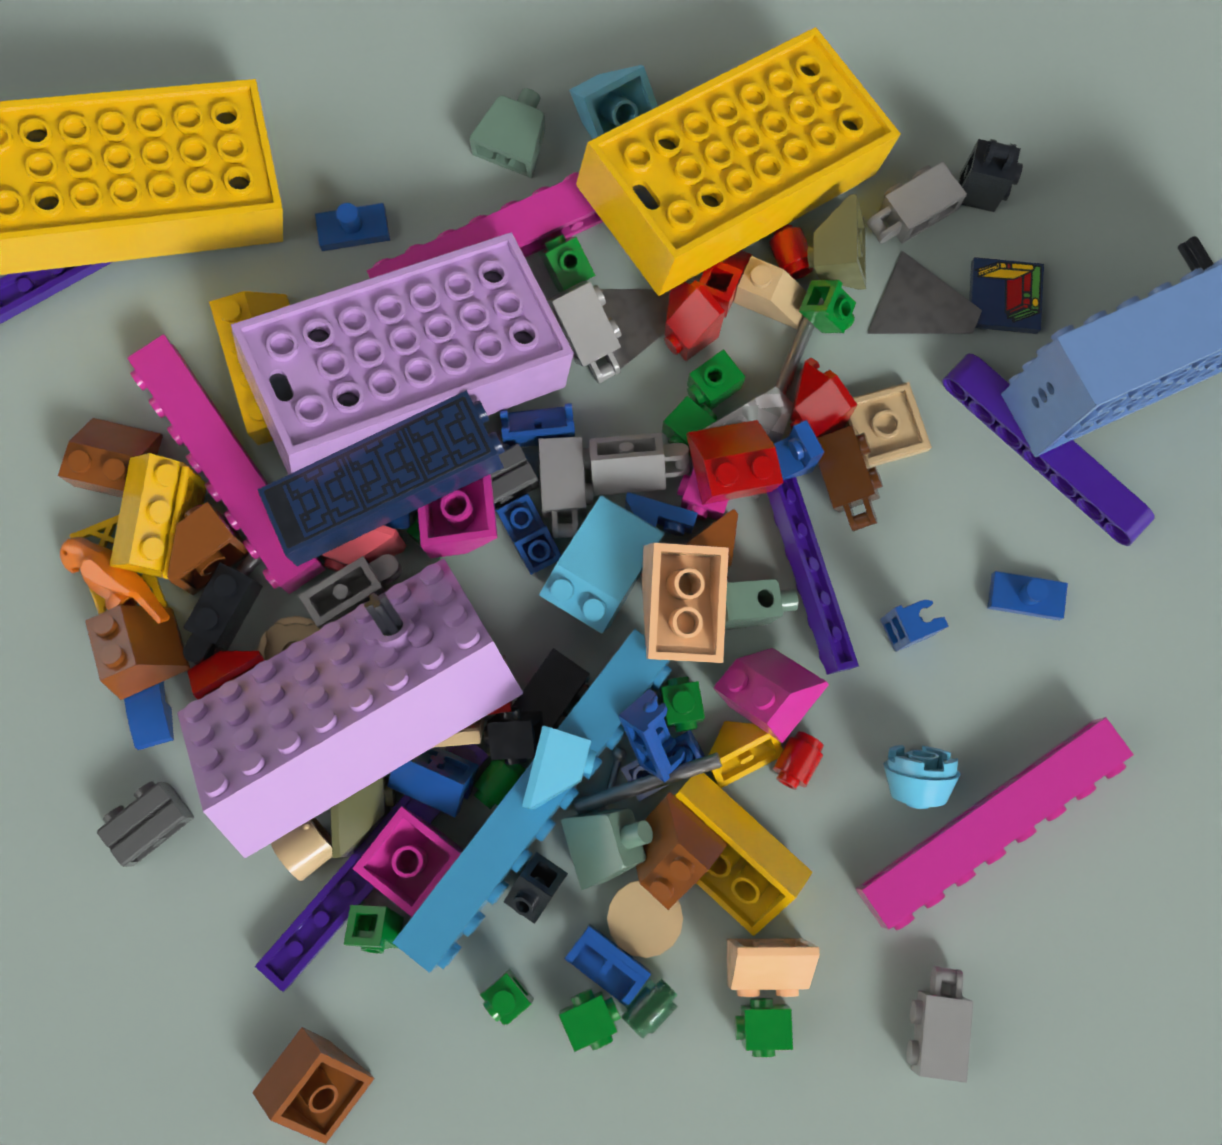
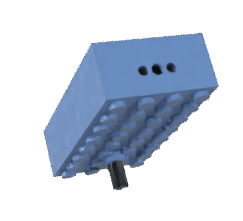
M1193 236L1177 247L1191 270L1190 273L1180 279L1181 283L1172 286L1170 282H1166L1149 292V297L1140 300L1138 296H1134L1116 307L1117 311L1107 314L1103 310L1086 319L1084 325L1075 329L1073 325H1068L1058 330L1051 336L1052 342L1036 351L1038 357L1025 363L1022 366L1024 371L1009 379L1010 386L1001 395L1028 442L1034 457H1038L1060 445L1084 436L1222 372V259L1213 263L1198 237Z

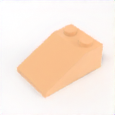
M667 543L644 545L642 595L646 659L723 663L729 548Z
M803 938L727 939V986L731 990H737V996L758 997L760 996V990H775L776 996L781 997L799 996V989L810 988L820 956L819 947Z

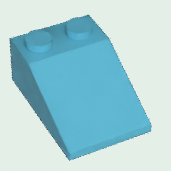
M601 495L558 560L539 596L603 634L612 625L642 573L644 545L659 543L665 533Z

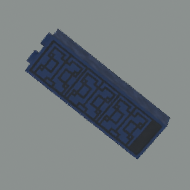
M466 390L257 489L285 556L296 566H299L504 468L499 455L504 453L505 450L496 432L488 434L483 423L490 420L481 401L478 400L473 403Z

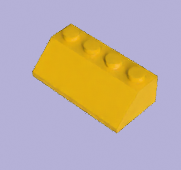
M242 291L209 301L247 434L257 445L271 442L273 438L238 361L231 324L289 306L288 296L277 293Z
M705 773L690 777L674 796L728 844L711 868L696 884L751 935L755 936L797 898L813 872Z

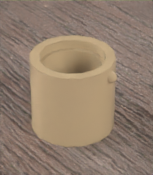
M315 817L271 843L279 860L299 881H303L332 857V837Z

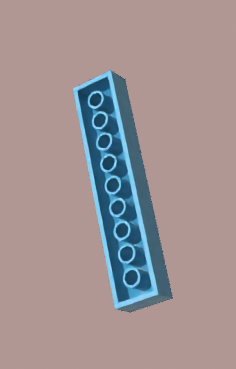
M636 629L629 635L557 729L591 740L590 750L597 751L592 773L583 774V777L587 780H590L601 766L602 760L598 757L606 747L613 750L625 734L619 715L648 689H651V687L658 691L672 671L668 666L670 660L646 659L645 636ZM532 761L399 933L393 944L429 973L438 966L442 969L448 966L462 948L457 943L463 934L467 937L470 934L472 935L486 917L481 912L486 903L489 902L492 905L496 903L508 888L509 884L504 880L512 870L516 873L520 872L531 858L533 853L528 850L536 838L539 841H543L554 828L556 822L551 818L561 807L566 811L579 795V791L575 789L577 784L535 810L522 807L533 765Z

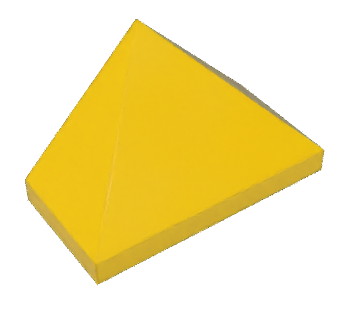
M724 721L709 753L710 755L718 752L722 767L711 770L716 784L723 788L778 759L783 748L780 741L753 723Z

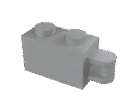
M943 161L932 168L927 165L913 175L912 180L902 185L899 182L890 187L883 195L885 198L879 212L873 215L866 224L877 237L880 244L894 236H897L899 241L904 243L957 211L967 193ZM884 221L887 222L889 228H887V226L884 224Z
M582 281L547 299L574 353L573 358L576 364L582 367L588 365L598 384L621 373L613 351L621 348L617 339L621 337V332L612 317L608 319L602 307L606 304V301L598 285L592 286L590 281ZM605 356L608 363L598 368L595 361Z
M662 433L589 439L594 495H615L627 492L666 489V477L684 476L690 471L689 447L683 443L663 444Z
M582 437L538 439L543 518H552L553 539L574 537L578 531V516H586V505L593 504L592 483H585L584 470L591 469L590 448H583ZM572 516V523L558 524V517Z
M390 554L382 555L371 563L362 556L298 596L316 626L322 629L324 625L338 620L355 610L360 604L370 601L369 596L375 592L377 595L385 593L387 591L385 586L400 577L402 567L398 560Z
M933 966L929 992L918 991L917 1000H912L910 1021L912 1024H915L914 1040H909L907 1045V1063L912 1064L911 1070L921 1077L967 1083L973 1001L962 997L963 972L960 969ZM941 983L951 984L950 995L941 994Z

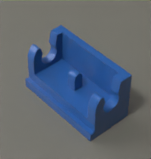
M567 403L564 407L516 412L500 411L503 443H509L510 446L516 443L520 447L539 446L538 439L575 437L572 403Z
M921 600L905 608L899 605L880 619L895 652L926 640L949 627L945 617L934 618L931 622H924L923 618L919 616L920 610L930 607L933 601Z
M648 689L619 715V719L640 766L665 783L670 778L669 774L684 761L686 754L684 749H680L673 757L667 758L666 753L670 752L676 744L664 720L668 709L665 703L658 705L656 693Z
M434 747L393 770L390 774L388 787L456 817L460 812L463 798L468 800L471 794L479 765L440 747Z
M591 924L587 926L564 958L625 1007L632 1002L651 976V971L618 947L617 944Z

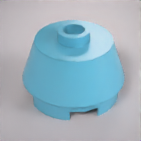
M904 745L889 748L888 760L883 765L892 798L916 809H928L929 807L943 806L947 803L961 775L957 770L958 758L950 759V752L928 746H922V750H911L908 752H904Z

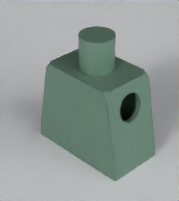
M523 88L517 101L506 96L497 97L469 138L472 155L533 178L546 129L545 113L536 109L541 99L540 95L532 89Z
M777 579L728 582L725 630L771 624L781 618L783 612L796 611L798 609L796 590H780Z
M629 808L588 811L560 819L581 890L610 881L644 862L646 854L643 845L650 843L653 839V831L650 824L644 820L636 822L633 811Z

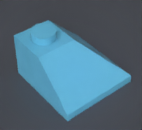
M643 65L598 74L569 90L581 122L592 140L658 107Z
M542 726L522 807L535 810L581 782L584 773L591 774L597 751L590 750L591 740Z

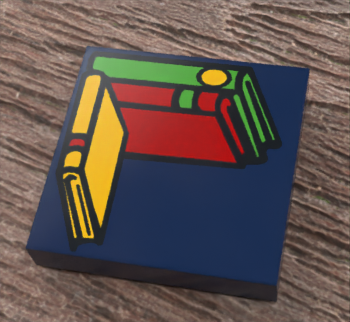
M974 257L971 261L969 301L982 310L975 328L1038 334L1041 330L1044 264Z

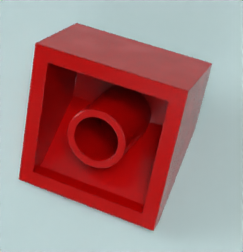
M758 420L698 430L686 434L702 505L772 492L784 483L776 447Z

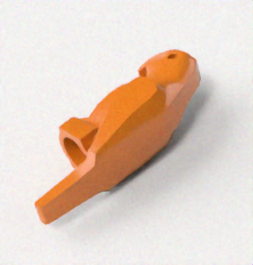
M83 537L70 538L62 544L60 558L64 567L71 573L79 572L80 568L85 583L96 594L105 598V607L108 610L119 605L136 606L139 603L157 623H163L170 619L169 614L150 590V586L137 572L109 566L112 550Z

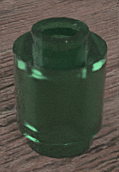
M650 978L629 1005H625L627 1010L621 1017L644 1039L649 1032L654 1034L678 1008V1005L673 1001L678 994L662 978L657 984Z

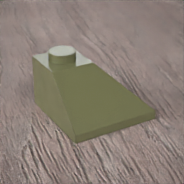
M857 194L849 195L813 232L814 246H808L809 268H815L819 280H840L843 283L842 286L863 290L866 289L865 221Z
M383 776L330 808L332 858L351 856L390 812V807L395 806L396 793L394 789L388 787V777Z

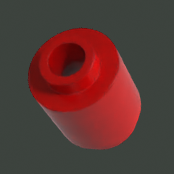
M785 225L774 231V236L770 239L769 244L778 267L784 269L794 280L810 274L814 268H809L808 243L802 228Z
M798 731L795 737H790L773 767V770L778 774L777 781L793 790H796L798 786L807 787L823 757L821 751L824 744L802 731Z

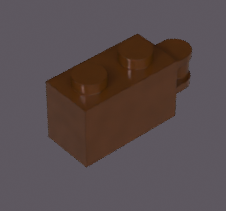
M851 425L817 438L824 451L818 464L833 509L839 513L845 511L853 532L877 524V517L871 501L880 499L878 488L883 487V483L877 467L870 468L866 455L872 452L866 434L864 432L859 434L855 427ZM864 504L866 512L854 515L852 508Z

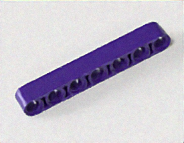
M970 353L966 354L943 378V386L953 397L1116 542L1124 546H1130L1155 519L1152 510L1074 440L1038 457H1034L1028 442L1001 395L1010 384L978 356Z

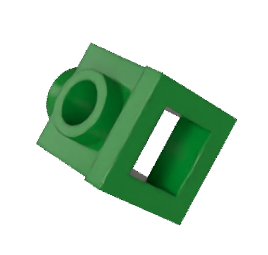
M812 280L799 309V312L821 333H844L854 323L855 316L853 310L856 302L841 288L843 283L840 280ZM820 298L825 301L823 305H818Z
M350 905L344 945L361 947V951L375 954L384 953V949L398 948L393 944V941L402 931L404 917L386 906Z
M511 969L506 971L480 994L485 1001L483 1006L496 1022L500 1020L503 1025L511 1023L534 1000Z

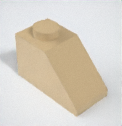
M751 256L737 286L734 303L798 330L804 317L799 312V309L807 291L784 269Z

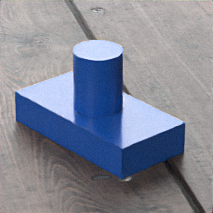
M343 203L337 210L315 213L321 251L391 241L384 203L355 207L351 203Z
M995 571L991 574L987 609L1060 621L1064 619L1068 583Z

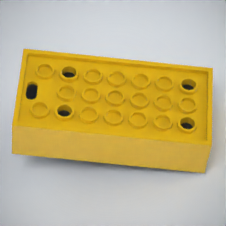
M814 27L587 142L576 186L656 294L660 296L876 175L901 133L817 27Z
M256 79L0 101V275L283 242V208Z

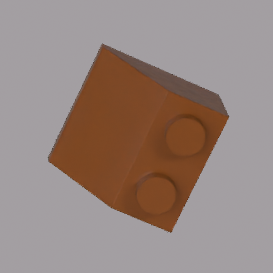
M92 418L69 440L58 476L74 487L122 498L130 458L147 453L158 455L163 435L153 431Z
M208 502L190 508L184 514V519L176 524L167 574L171 583L193 596L207 586L220 562L232 567L249 554L240 534L230 525L226 517Z
M119 605L85 620L99 679L120 700L191 669L189 661L183 655L184 644L172 608L163 607L170 616V619L163 623H157L142 606Z
M671 792L666 795L644 820L652 828L653 839L650 843L643 845L646 859L636 866L640 885L667 910L711 868L728 845Z
M301 1027L252 1093L271 1121L326 1144L375 1078L331 1041Z

